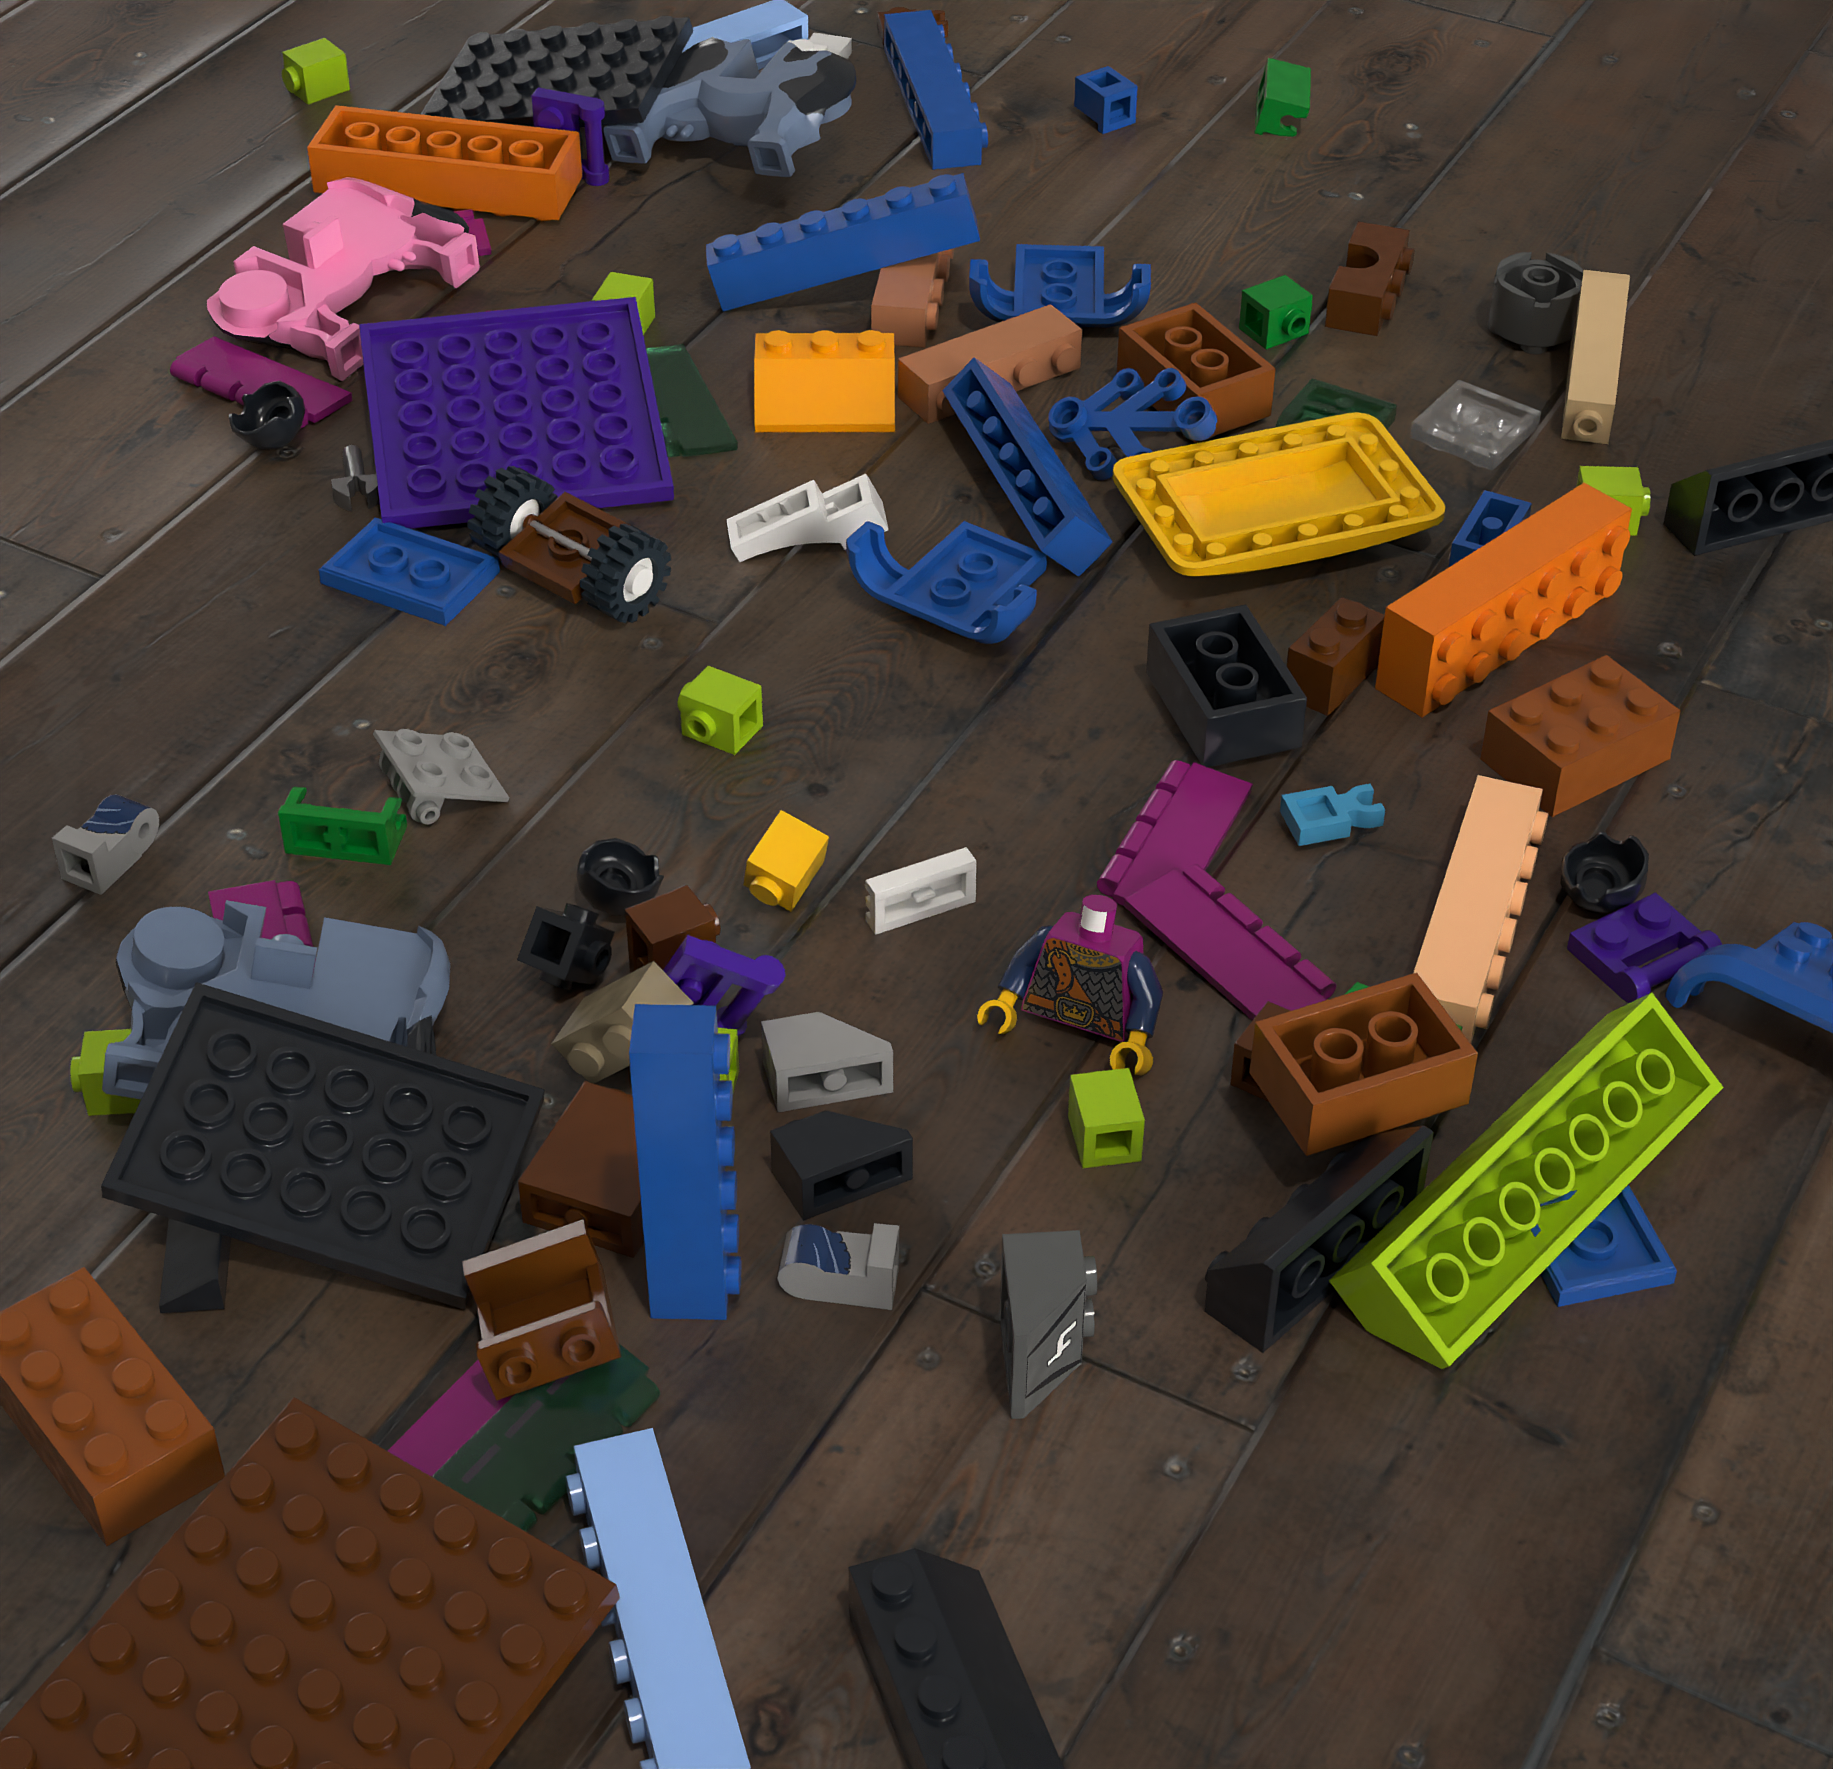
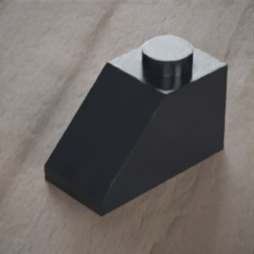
M825 1110L803 1119L791 1121L784 1126L770 1131L772 1173L803 1221L913 1179V1137L906 1129Z

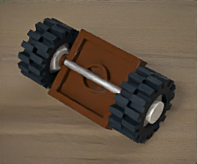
M508 466L507 470L503 468L496 470V479L491 476L485 479L484 483L487 486L485 491L478 488L474 496L479 498V502L477 505L471 504L469 513L475 515L474 518L468 520V528L473 530L469 535L471 540L476 542L477 546L501 558L504 567L573 604H576L583 598L591 607L622 623L637 621L638 614L645 616L649 613L648 604L655 606L660 600L656 594L658 590L665 591L667 583L662 580L663 577L670 576L671 567L666 565V563L671 561V554L666 551L668 547L661 540L567 492L557 497L556 494L552 493L555 490L552 485L515 466Z

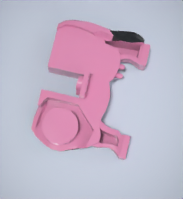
M351 177L327 182L328 190L283 223L290 260L253 246L233 261L236 275L227 279L221 285L219 291L207 300L208 313L214 324L224 334L255 344L297 350L309 357L327 360L331 375L341 381H344L364 363L359 325L355 323L349 325L348 320L337 316L336 313L361 298L371 286L374 275L392 270L433 269L440 273L445 282L457 289L476 274L480 268L476 236L468 233L469 226L458 214L382 186Z

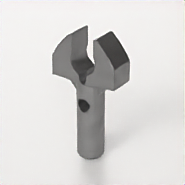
M356 445L346 446L342 453L346 477L331 479L334 502L339 507L351 512L350 498L359 491L361 495L367 497L368 509H372L380 502L377 475H365L360 448Z

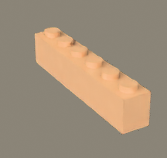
M1480 775L1477 776L1414 973H1418L1453 1021L1463 1027L1462 1033L1470 1043H1472L1476 1027L1484 1029L1488 1027L1495 995L1487 994V989H1499L1506 957L1500 956L1498 953L1499 951L1510 952L1517 920L1509 918L1510 914L1521 915L1528 883L1520 882V879L1531 880L1538 848L1532 847L1531 843L1542 844L1549 814L1539 811L1543 789Z

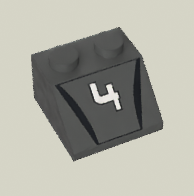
M1080 1230L1002 1234L999 1320L1011 1419L1025 1418L1082 1364L1083 1337H1094L1092 1298H1086V1296L1097 1295L1096 1261L1094 1256H1083Z

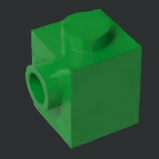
M1286 275L1242 290L1239 329L1265 349L1309 334L1313 295Z

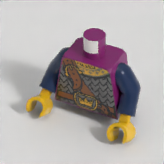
M1089 895L1083 898L1080 914L1075 912L1064 913L1054 926L1040 927L1017 949L998 985V988L1002 991L998 1000H990L984 1003L978 1011L977 1019L979 1025L983 1026L987 1022L992 1009L995 1007L1002 1008L1006 1019L998 1034H1006L1016 1025L1017 1014L1013 1006L1017 999L1023 1000L1022 1011L1122 1042L1116 1045L1111 1052L1110 1064L1112 1069H1124L1127 1054L1134 1050L1138 1056L1135 1075L1142 1076L1150 1071L1153 1065V1056L1145 1046L1146 1039L1152 1038L1154 1035L1163 990L1150 959L1143 954L1142 936L1137 931L1114 925L1117 910L1116 902L1107 896Z

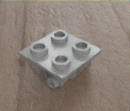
M400 729L397 732L374 730L373 735L383 749L380 753L379 767L390 779L391 786L397 792L398 797L402 799V802L407 803L406 806L409 809V814L416 822L432 824L437 821L445 798L498 802L509 801L510 797L469 737L454 732L437 735L418 733L409 729Z

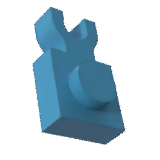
M1364 784L1353 787L1347 793L1337 795L1333 786L1281 795L1280 813L1298 846L1350 837L1351 826L1361 828L1383 826L1385 808L1382 803L1372 805L1374 789L1371 784Z

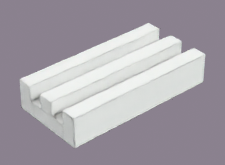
M965 847L865 880V888L870 894L865 896L866 906L870 910V912L866 913L867 924L876 935L975 902L976 859Z

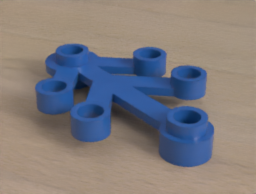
M1126 368L1119 371L1114 376L1113 381L1085 401L1076 397H1065L1052 406L1048 418L1049 429L1055 439L1064 443L1075 441L1086 457L1085 465L1092 476L1097 480H1106L1113 475V467L1117 460L1108 448L1098 445L1091 431H1109L1126 457L1153 452L1151 449L1143 447L1132 431L1182 432L1188 439L1203 441L1211 437L1215 432L1217 415L1209 402L1203 397L1186 399L1177 407L1176 411H1144L1161 398L1165 401H1174L1180 398L1186 390V382L1177 369L1167 368L1159 372L1154 381L1144 387V382L1137 371L1132 368ZM1171 382H1174L1171 386L1166 387ZM1119 397L1125 401L1112 411H1102ZM1105 461L1103 465L1097 467L1101 462Z

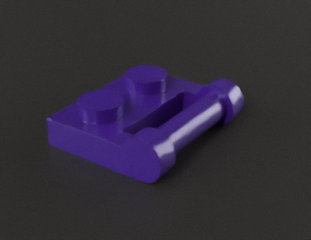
M538 87L531 95L534 127L579 132L580 137V116L585 124L587 160L582 159L581 152L582 179L591 186H602L608 183L610 180L609 167L604 163L601 120L605 117L604 101L594 97Z
M1655 892L1571 932L1567 950L1627 1003H1631L1649 994L1652 987L1674 977L1677 971L1707 949L1722 945V942L1710 930L1701 932ZM1675 948H1678V950H1676V951H1674V952H1672V953H1670V954H1668V955H1666V956H1664V957H1662V958H1660V959H1658V960H1656V961H1653V962H1651V963H1649V964H1647V965H1645V966H1643V967H1641V968L1638 967V966H1640V965H1642V964H1644V963H1646V962H1648V961H1650V960H1652V959H1654V958H1656V957H1658V956H1660V955H1663V954H1665V953H1667V952H1669V951H1671V950H1673V949H1675Z
M687 935L663 969L673 982L694 1002L692 1005L716 1006L732 983L741 986V989L730 1004L717 1010V1027L736 1029L738 1031V1040L747 1028L746 1020L763 997L775 992L785 978L783 964L773 956L761 955L754 960L722 948L712 941L700 940L690 935Z

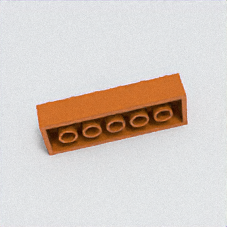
M336 105L307 147L314 193L326 192L328 190L327 182L351 177L382 186L438 207L452 208L454 211L472 209L473 211L490 212L502 217L510 215L533 217L538 221L559 220L583 177L579 132L366 108Z
M1582 483L1388 605L1385 609L1375 689L1423 718L1439 706L1450 703L1457 694L1474 683L1483 681L1489 673L1507 661L1515 660L1524 650L1539 640L1548 638L1554 630L1572 618L1580 617L1586 609L1604 597L1608 598L1613 595L1622 581L1620 569L1624 550L1630 540L1628 528L1632 508L1592 486Z

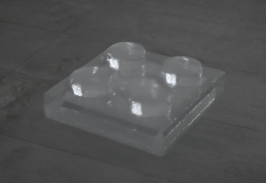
M1458 380L1412 422L1410 438L1425 443L1435 450L1445 451L1468 460L1475 466L1494 470L1539 427L1541 411Z

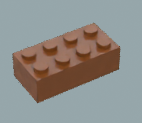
M85 1267L0 1311V1405L106 1546L224 1478L225 1473L214 1427Z

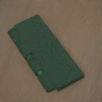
M684 344L646 348L667 456L676 457L680 456L681 453L683 457L737 450L738 442Z
M619 1344L620 1358L516 1393L431 1477L528 1532L537 1523L535 1513L528 1506L539 1514H545L567 1492L565 1476L577 1473L574 1446L623 1435L621 1425L630 1427L660 1397V1390L646 1376L649 1367Z

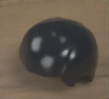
M278 380L263 384L252 394H244L242 396L244 404L242 413L240 415L235 413L229 414L232 432L245 442L261 450L283 448L292 441L299 432L305 415V404L302 396L293 386Z
M1604 831L1599 832L1587 842L1573 845L1563 856L1560 884L1564 892L1579 907L1595 913L1615 912L1632 904L1642 894L1647 880L1649 853L1634 835H1629L1624 841H1618L1609 837Z
M618 838L598 840L583 851L576 873L579 890L590 905L596 910L613 916L625 915V909L654 898L664 878L663 875H659V858L656 855H645L635 844Z

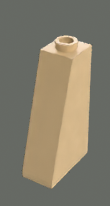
M1583 270L1570 347L1561 439L1608 444L1616 403L1630 275Z

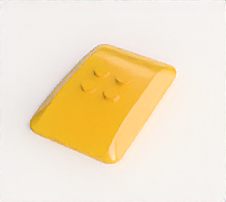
M1359 412L1129 456L1115 463L1112 475L1115 485L1168 565L1175 572L1187 576L1244 574L1364 549L1437 526L1443 521L1446 508L1443 500L1384 425L1376 417Z

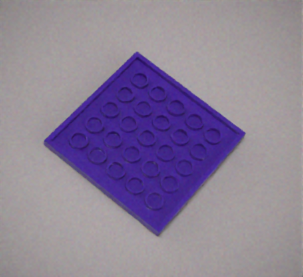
M636 297L359 324L382 523L391 522L409 529L467 523L468 520L475 517V515L469 513L471 504L477 505L479 502V498L474 496L478 488L485 491L487 488L484 483L485 479L488 476L496 479L495 471L500 468L507 470L508 466L521 468L553 486L555 490L552 493L556 494L557 497L567 492L596 508L674 500V486Z

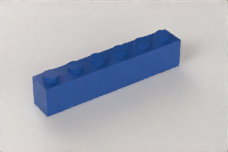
M931 10L884 14V51L932 170L981 165L982 148L988 147L987 126L985 122L980 123L977 103L970 101L969 85L967 82H962L960 64L953 62L952 46L950 43H945L943 25H937Z
M964 173L954 176L944 174L933 178L929 183L915 187H896L879 197L868 200L862 198L853 199L846 202L842 207L825 212L819 210L810 211L803 214L799 219L781 224L771 222L760 226L753 232L738 236L734 234L721 236L713 243L706 244L707 268L722 311L724 312L980 241V235Z
M973 357L942 391L1039 549L1079 577L1101 556L1113 541L1011 383Z
M635 1004L629 1060L650 1317L654 1319L727 1320L729 1294H740L741 1256H730V1253H738L739 1214H727V1210H736L737 1171H725V1166L734 1165L735 1128L734 1126H723L722 1122L731 1121L733 1087L732 1081L720 1080V1074H729L730 1034L718 1033L716 1006Z

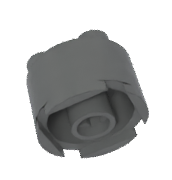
M1532 252L1517 253L1506 257L1498 264L1494 278L1488 329L1494 334L1520 344L1524 352L1542 354L1547 351L1548 346L1562 344L1572 339L1583 269L1574 261L1557 254L1546 253V259L1539 260L1531 259Z

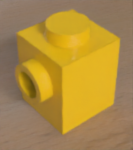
M780 810L747 860L743 885L749 888L750 892L761 902L771 906L778 904L791 912L824 863L829 836Z

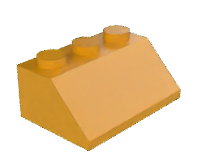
M781 330L769 333H756L754 356L755 432H895L894 333H881L875 330H867L861 333H835L828 330H821L815 333H788Z

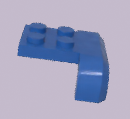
M1016 244L1014 291L1004 290L992 281L988 271L987 260L970 259L969 291L972 301L982 314L996 322H1002L1051 304L1079 327H1115L1125 324L1139 315L1146 306L1150 296L1151 264H1134L1131 278L1126 286L1117 292L1104 294L1103 246Z
M867 521L846 539V552L851 570L858 583L868 594L901 611L970 640L985 644L1003 641L1032 614L1036 604L1037 590L1029 586L1046 571L1047 555L1043 552L966 521H963L909 570L901 566L889 553L885 544L884 529L880 525Z
M1793 922L1757 949L1739 944H1723L1712 947L1693 958L1677 971L1669 984L1665 997L1672 1006L1680 1008L1687 1002L1689 995L1697 996L1700 994L1707 981H1719L1833 1033L1832 934L1827 929L1813 923L1801 922L1798 924Z

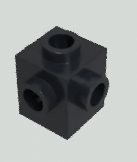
M566 903L563 912L536 906L517 961L541 970L540 980L563 989L571 990L574 982L596 985L598 977L604 973L611 960L612 948L610 944L615 932L596 924L599 914L574 904Z

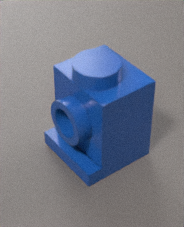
M1103 67L1075 77L1074 107L1097 122L1098 131L1105 134L1136 123L1138 86L1111 67Z

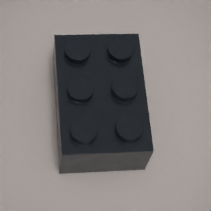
M1246 604L1149 624L1146 673L1201 765L1211 767L1302 747L1307 697Z

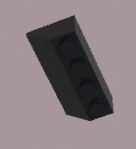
M1833 439L1705 470L1672 483L1663 524L1694 556L1833 521Z
M1422 1125L1374 1134L1365 1137L1349 1152H1339L1332 1159L1326 1171L1310 1185L1307 1183L1300 1185L1293 1192L1287 1204L1271 1218H1261L1253 1226L1242 1243L1231 1252L1223 1251L1215 1257L1205 1275L1207 1290L1204 1312L1264 1353L1335 1290L1329 1280L1424 1190L1434 1132Z
M916 1548L848 1567L849 1616L909 1769H1064L979 1570Z

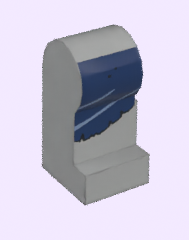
M115 794L106 797L99 804L94 816L79 829L66 825L52 837L61 879L102 895L142 857V854L153 843L159 828V815L157 811ZM88 864L90 868V873H87L83 870L85 866Z
M874 1223L872 1234L841 1231L832 1233L824 1227L813 1224L793 1227L787 1232L777 1277L779 1285L787 1293L802 1299L892 1310L899 1272V1226Z

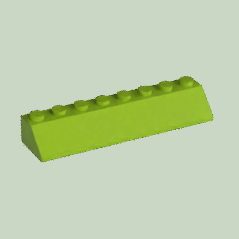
M1653 993L1608 1013L1341 1268L1329 1282L1367 1332L1440 1369L1450 1367L1724 1087ZM1570 1191H1576L1568 1200L1540 1207V1204L1563 1196ZM1538 1224L1541 1231L1535 1237L1530 1229Z

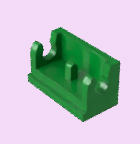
M1272 58L1267 59L1256 95L1255 134L1263 135V132L1287 137H1293L1297 134L1296 127L1283 125L1280 119L1285 115H1291L1294 118H1307L1310 110L1311 68Z
M294 786L291 789L285 804L281 805L278 811L286 854L384 865L392 864L407 828L406 815L397 814L401 806V798L389 797L385 802L382 812L378 813L302 803L307 788Z

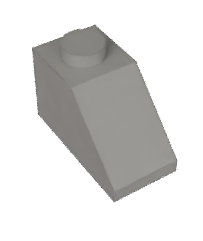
M821 1012L761 1021L763 1065L777 1112L893 1092V1049L890 1042Z

